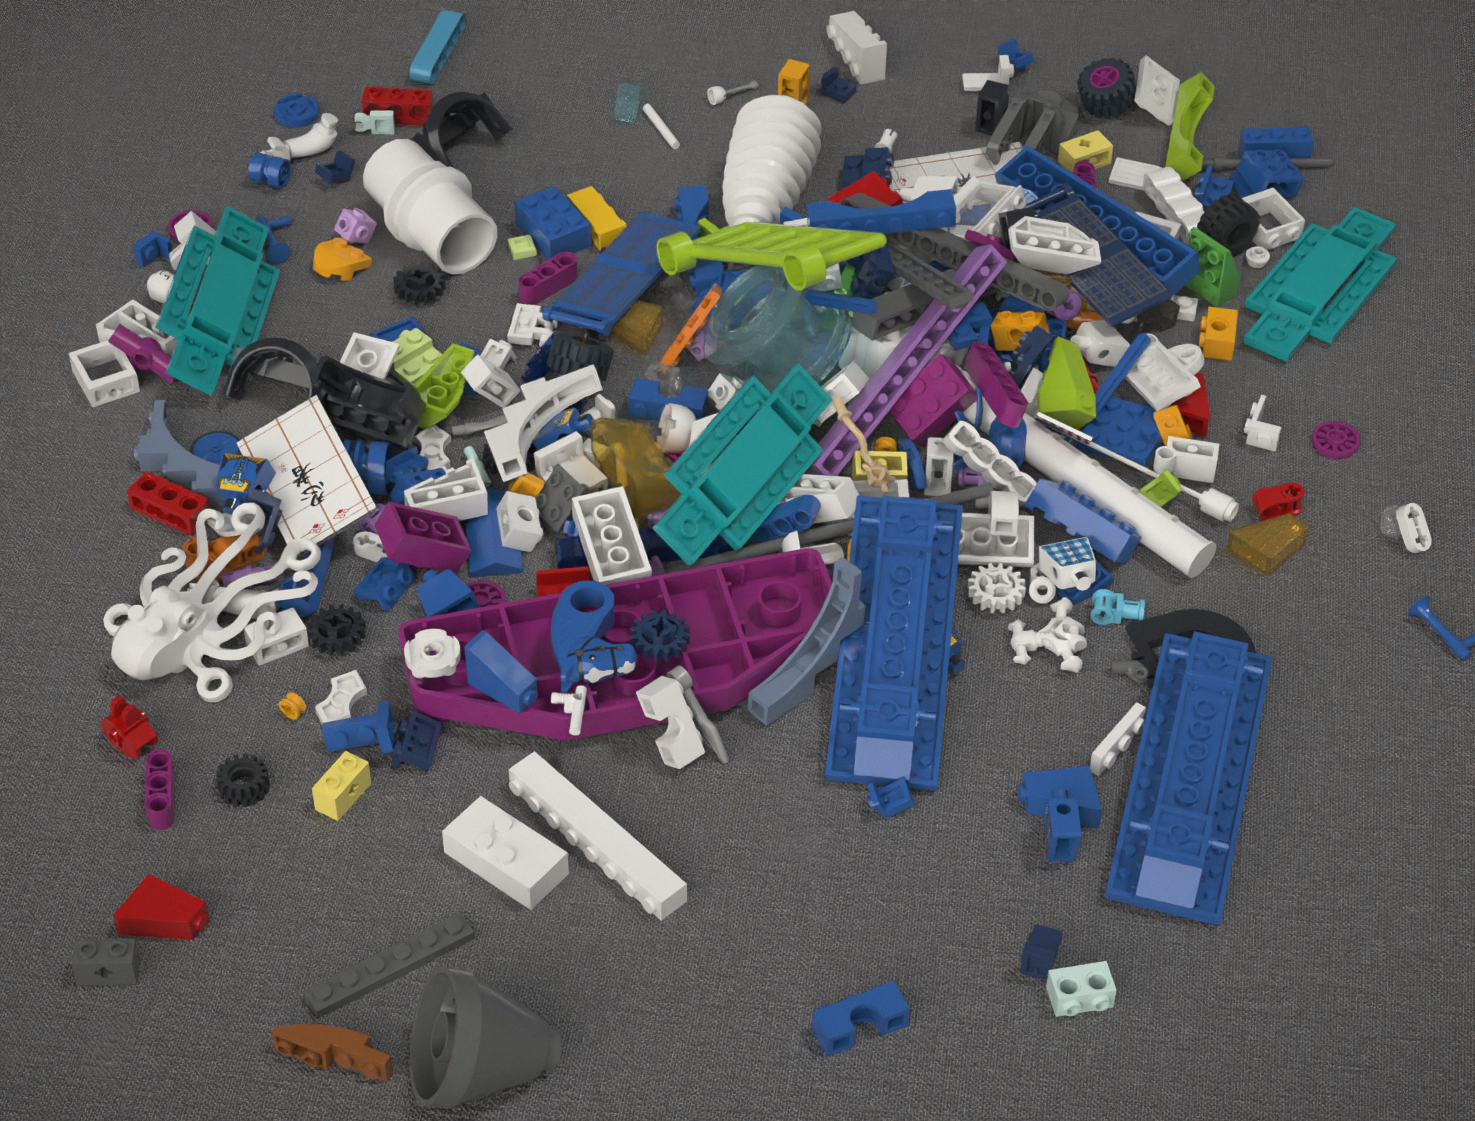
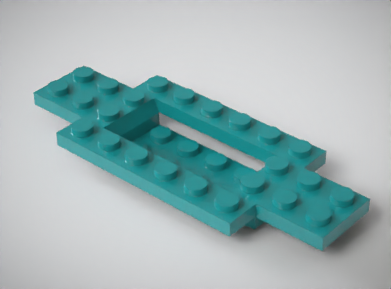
M226 206L222 213L215 235L195 225L191 229L155 326L156 329L177 339L165 373L210 396L216 388L223 364L232 366L236 348L245 349L247 345L258 340L280 273L279 269L261 260L263 255L262 249L269 228L229 206ZM211 256V257H210V260H209V263H208V266H207V269H206V271H205V274H204L202 283H201V285H200V288H199L197 297H196V299H195V302H194L192 311H191L190 314H189V311H190L192 302H193V300H194V297H195L197 288H198V286H199V283H200V280H201L203 271H204V269H205V266H206L208 257Z
M1353 207L1338 226L1334 224L1329 230L1311 223L1246 299L1245 307L1262 314V316L1245 335L1243 343L1285 362H1288L1309 335L1332 344L1396 266V257L1379 250L1395 232L1397 224L1356 207ZM1362 266L1322 314L1323 307L1356 267Z
M799 363L789 370L771 392L754 375L750 377L665 472L664 476L681 495L652 528L688 566L699 558L718 534L735 551L740 549L823 451L808 432L811 429L810 426L832 402V398ZM755 412H757L756 415L749 421V423H748V424L742 429V431L736 436V438L729 444V446L722 452V454H721V455L715 460V462L708 468V470H707L706 472H704V470H705V469L710 465V463L717 457V455L724 449V447L731 441V439L738 433V431L745 425V423L752 417V415H753Z

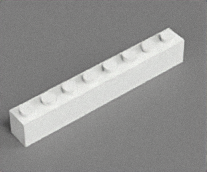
M535 751L509 769V787L516 796H521L534 812H539L545 817L553 829H558L562 832L571 845H576L580 848L590 862L597 863L608 878L615 879L629 896H634L640 901L648 913H653L662 921L687 902V883Z

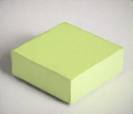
M531 235L508 239V246L514 260L537 256V249Z

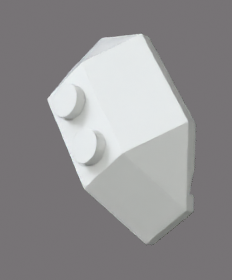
M1025 216L1008 229L1011 251L1019 263L1027 268L1070 274L1101 263L1098 241L1093 238L1090 239L1086 234L1069 223Z

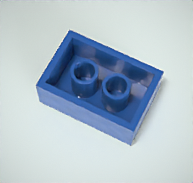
M556 186L514 202L515 224L525 235H531L535 246L548 260L562 252L576 253L592 246L591 224Z

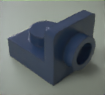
M836 66L825 72L821 78L822 94L844 104L857 92V85L838 77V67Z

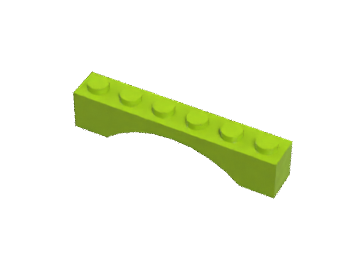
M1202 72L1181 83L1179 86L1165 168L1171 167L1175 172H1178L1181 182L1202 169L1204 156L1193 144L1194 134L1200 118L1213 101L1215 86Z

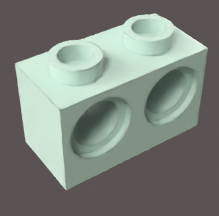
M1107 961L1048 971L1046 989L1056 1017L1064 1015L1074 1016L1082 1012L1094 1010L1104 1011L1114 1007L1116 987Z

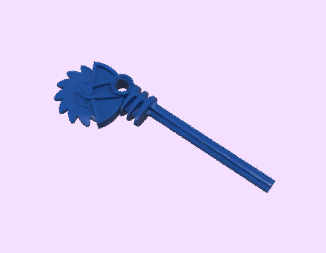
M743 269L739 272L735 270L722 271L719 273L718 281L711 282V287L716 283L723 288L721 296L724 298L716 309L712 308L707 316L720 328L721 324H725L731 330L741 321L748 310L768 312L777 299L864 314L876 313L878 309L875 307L877 305L876 300L812 289L797 291L792 286L780 284L775 278L753 275L748 269ZM707 288L699 293L701 298L691 306L694 311L690 317L711 288Z

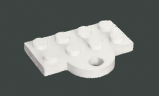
M1157 340L1146 348L1125 379L1156 411L1169 407L1171 403L1178 399L1189 396L1193 391L1201 387L1194 375L1203 367L1205 359L1197 345L1182 344L1167 350Z

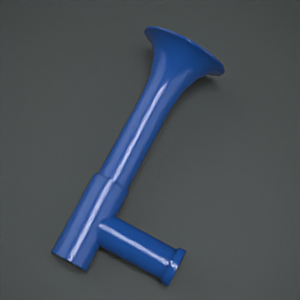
M263 215L258 216L256 221L269 228L266 237L270 246L266 253L267 260L273 264L285 262L290 256V248L285 243L277 242L272 229L291 226L289 216L269 221Z
M1424 596L1416 601L1409 609L1408 615H1417L1423 618L1445 640V643L1462 661L1468 660L1472 655L1468 648L1475 645V633L1460 641L1433 614L1429 607V596Z

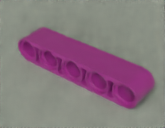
M973 342L964 363L965 370L975 385L980 388L982 396L998 420L1006 426L1019 427L1028 406L1027 399L994 350L987 344Z

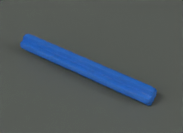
M1146 333L1139 334L1095 393L1096 417L1149 346L1151 339Z

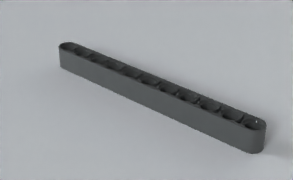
M856 193L839 203L840 205L863 209L892 207L863 193ZM941 228L884 233L887 239L955 270L961 267L976 247H981ZM1005 257L1003 258L1007 263L990 283V286L1045 311H1052L1066 303L1069 299V290L1063 283Z

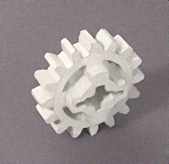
M988 563L987 569L979 566L978 572L973 571L971 573V578L968 579V597L973 598L972 603L974 605L980 603L981 610L988 607L991 613H994L996 609H999L1001 613H1005V608L1008 607L1013 611L1015 610V604L1021 605L1022 598L1025 597V579H1020V572L1012 573V566L1004 569L1002 563H999L998 567Z

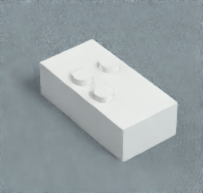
M623 486L572 498L573 519L594 581L607 585L652 576V570Z
M482 796L475 800L442 831L444 853L530 910L569 874L568 852Z

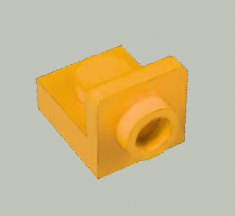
M527 473L512 480L508 491L536 498L544 487L545 481Z

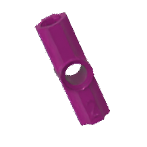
M118 325L108 342L129 355L135 367L141 370L150 369L172 383L175 378L165 373L171 357L161 351L160 344L151 337L141 338L123 325Z

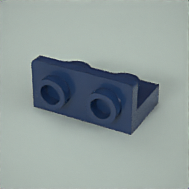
M413 710L406 720L402 718L396 728V734L399 735L398 740H395L393 752H390V755L393 756L391 767L397 768L400 762L403 761L428 771L432 766L442 722Z

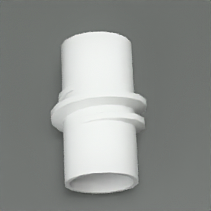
M396 139L386 143L372 155L366 164L363 174L364 188L384 209L385 225L395 239L403 242L409 248L419 251L423 250L442 271L449 274H464L475 269L486 260L493 250L497 239V225L472 199V185L462 171L453 167H447L440 161H434L416 142L409 139Z

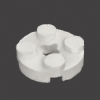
M426 629L415 634V639L410 643L408 640L404 648L406 665L416 678H435L443 675H452L455 673L456 666L461 657L458 640L454 636L453 638L447 636L446 631L441 629ZM430 651H435L436 655L430 656L429 653Z

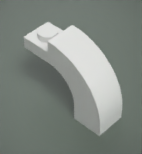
M990 491L988 505L990 535H1017L1019 519L1018 492Z

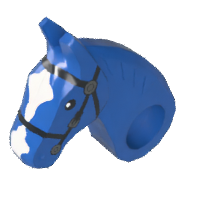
M579 581L568 586L562 593L553 611L551 644L554 658L561 670V693L564 694L568 693L577 682L594 684L608 678L627 675L637 666V653L632 645H615L600 639L614 625V594L608 586L596 581ZM587 606L598 608V610L588 613L580 612L577 609Z

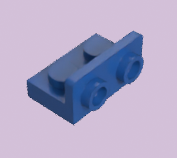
M1209 165L1206 173H1201L1199 187L1196 188L1194 198L1202 204L1204 212L1216 199L1218 200L1223 195L1231 194L1234 184L1232 180L1211 176L1213 166Z
M381 557L353 590V593L358 600H377L383 611H389L415 580V575L409 564L396 563L389 560L388 557Z

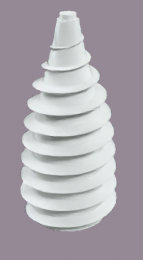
M768 95L753 99L739 111L729 143L722 186L725 218L729 227L744 222L780 224V212L785 207L793 211V207L800 200V195L806 188L807 181L812 174V169L816 164V159L821 149L820 135L822 130L818 117L802 102L784 95Z

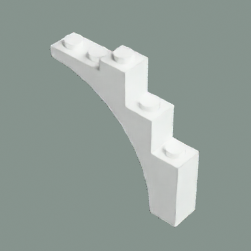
M594 364L549 381H545L543 377L521 385L525 400L502 408L507 423L484 431L503 482L528 473L526 467L527 451L532 440L545 424L568 406L584 397L603 390Z

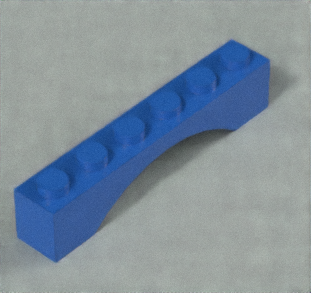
M706 185L678 188V197L674 198V209L677 212L678 221L697 225V221L703 218L708 220L709 199ZM697 259L696 266L693 269L687 270V273H691L689 274L690 289H695L696 298H700L699 293L701 291L711 288L712 281H718L719 273L723 271L722 261Z
M952 189L927 191L910 202L878 209L853 208L832 201L806 203L808 227L884 234L956 226V205Z
M337 531L316 543L321 550V557L314 568L307 570L318 578L316 590L306 597L276 601L284 610L294 608L300 619L314 614L319 608V600L324 588V580L329 568V560L334 549L333 544ZM306 550L305 559L311 555V551ZM292 576L280 583L279 590L303 588L309 584V581L302 579L294 582Z

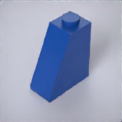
M482 630L465 646L469 685L519 714L535 703L538 697L536 678L490 634Z
M1090 766L1023 773L1022 785H1018L1017 791L1019 801L1024 802L1027 813L1045 816L1047 802L1051 799V791L1065 789L1068 791V798L1077 799L1080 825L1092 828L1100 827L1102 807Z

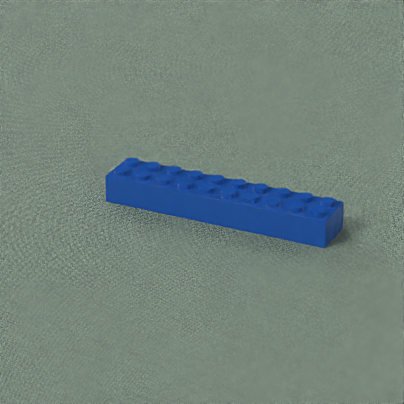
M1028 145L994 174L997 184L1016 188L1021 185L1022 188L1030 190L1038 198L1059 189L1060 185L1068 183L1074 193L1168 288L1172 296L1201 271L1197 251ZM1060 198L1046 206H1043L1040 208V210H1044L1056 203H1059L1065 200V198Z

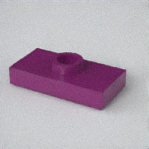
M967 229L964 235L966 240L978 246L992 244L1001 256L1012 261L1014 260L1015 255L1013 252L1000 245L1001 240L991 234L984 236Z

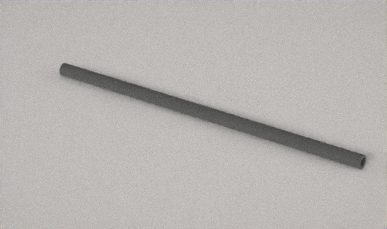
M986 483L929 499L937 500L936 503L958 505L990 496V491H993L991 483ZM854 519L798 533L799 544L803 546L852 533ZM787 536L740 548L737 551L732 550L698 559L690 566L683 563L664 568V571L667 574L782 551L783 540Z

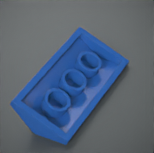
M487 488L488 515L465 519L467 542L471 548V552L468 555L470 577L523 573L521 550L502 546L496 508L506 492Z

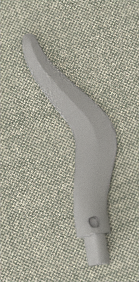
M505 415L484 422L451 426L453 436L470 435L506 424L507 420Z

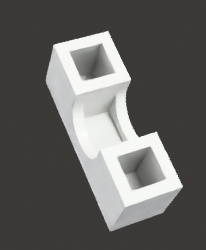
M661 676L636 692L646 717L659 721L668 717L667 731L655 740L665 765L681 769L705 753L702 745L703 738L695 727L693 712L687 706L683 696V687L677 680Z

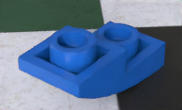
M1096 561L1095 581L1091 583L1088 589L1078 590L1077 587L1059 589L1056 585L1055 587L1056 592L1062 598H1068L1072 605H1075L1092 597L1095 591L1105 589L1114 580L1112 575Z

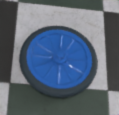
M213 431L199 436L194 440L189 450L193 455L219 465L223 453L242 455L237 445L240 439L236 435L225 431Z

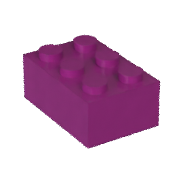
M939 354L919 372L889 411L910 439L925 447L928 443V438H935L956 419L955 412L961 411L963 413L977 400L976 391L955 363L944 355Z
M388 502L375 523V528L388 559L396 563L401 562L417 567L436 569L440 572L451 570L457 574L471 552L459 521L453 515Z

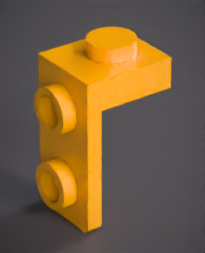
M1177 405L1153 413L1165 446H1167L1168 436L1192 440L1189 425L1184 424Z

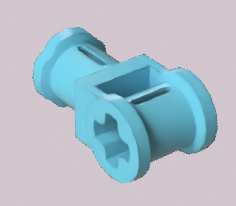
M1107 589L1097 590L1092 595L1094 608L1091 611V619L1100 625L1110 623L1121 624V618L1137 621L1143 620L1145 600H1123L1124 594L1113 593ZM1101 611H1104L1103 617H1101Z

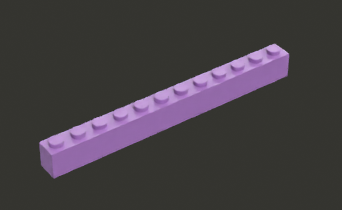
M992 244L976 247L952 277L953 280L972 291L973 301L965 303V306L962 308L950 309L934 299L847 407V410L852 412L850 419L863 433L865 439L868 438L1007 263ZM837 420L818 443L823 451L806 472L809 475L837 476L852 458L855 451L860 448L858 439L844 424V421Z

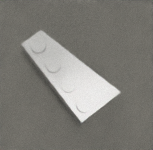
M855 11L830 16L829 25L827 26L828 37L834 41L836 50L842 54L843 61L850 67L852 76L856 77L860 85L885 80L887 43L879 41L880 36L877 33L872 34V28L869 25L865 26L864 20Z

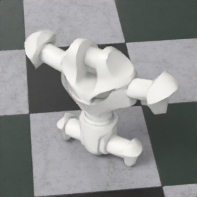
M1064 597L1050 605L1052 611L1056 612V617L1051 618L1049 624L1038 632H1034V630L1024 631L1025 623L1019 619L1008 625V629L1013 630L1010 644L1016 652V656L1013 657L1014 663L1026 665L1031 660L1027 652L1037 651L1036 648L1045 646V648L1051 650L1057 656L1063 657L1064 661L1061 663L1062 670L1075 673L1081 670L1083 662L1078 656L1073 654L1087 647L1086 638L1081 636L1085 633V629L1081 623L1067 617V614L1070 613L1073 607L1068 598Z

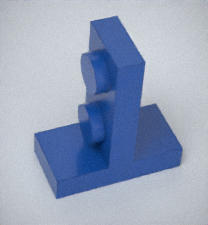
M390 701L378 702V711L374 714L322 723V731L328 752L380 743L382 753L393 752L395 721Z

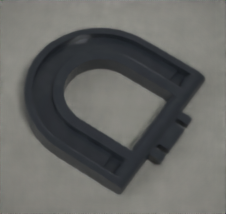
M1178 610L1132 622L1125 628L1138 651L1131 654L1132 660L1139 661L1148 669L1149 674L1146 684L1149 688H1153L1159 662L1152 648L1162 646L1165 633L1192 639L1195 631L1248 643L1247 652L1256 653L1251 637L1238 623L1224 615L1208 610Z

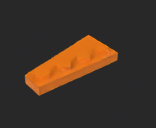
M714 283L659 361L657 366L659 369L666 372L669 367L671 369L675 368L681 359L679 356L681 350L689 348L695 339L693 334L697 328L702 329L709 319L707 315L712 308L716 309L724 298L721 296L723 288Z

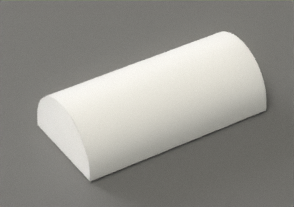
M962 513L958 564L988 566V563H991L993 566H998L999 563H1002L1003 566L1033 567L1034 516L1019 515L1017 535L1004 536L990 535V514Z

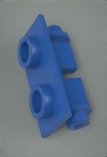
M417 446L385 461V486L391 482L397 483L400 475L427 469L429 461L426 457L417 454Z

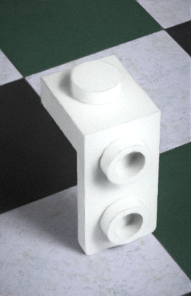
M999 55L998 73H964L962 75L964 90L981 91L987 80L1009 85V78L1014 76V66L1009 63V56Z
M1261 394L1259 402H1254L1250 413L1252 419L1247 418L1244 433L1248 434L1246 444L1275 452L1279 442L1281 427L1260 422L1266 401V396Z

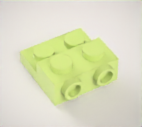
M418 328L411 331L404 330L399 338L393 341L400 344V348L389 372L405 385L406 381L415 385L441 357L442 353L433 347L432 339Z

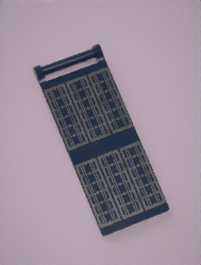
M1068 183L1060 185L1059 189L1027 203L1024 207H1034L1035 211L1064 197L1065 200L1037 212L1038 218L1069 223L1086 234L1090 239L1093 238L1098 241L1101 263L1099 265L1062 275L1111 327L1172 298V293L1093 213L1074 193Z

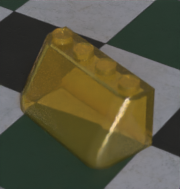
M603 417L591 421V452L616 488L623 486L630 508L637 518L669 507L678 499L681 493L664 476L665 472L673 464L669 458H665L659 443L653 441L646 426L639 422Z

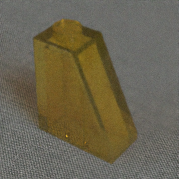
M636 300L613 325L609 334L640 354L647 356L663 325L662 306Z
M1289 513L1243 526L1229 532L1226 551L1269 577L1306 545L1310 526Z

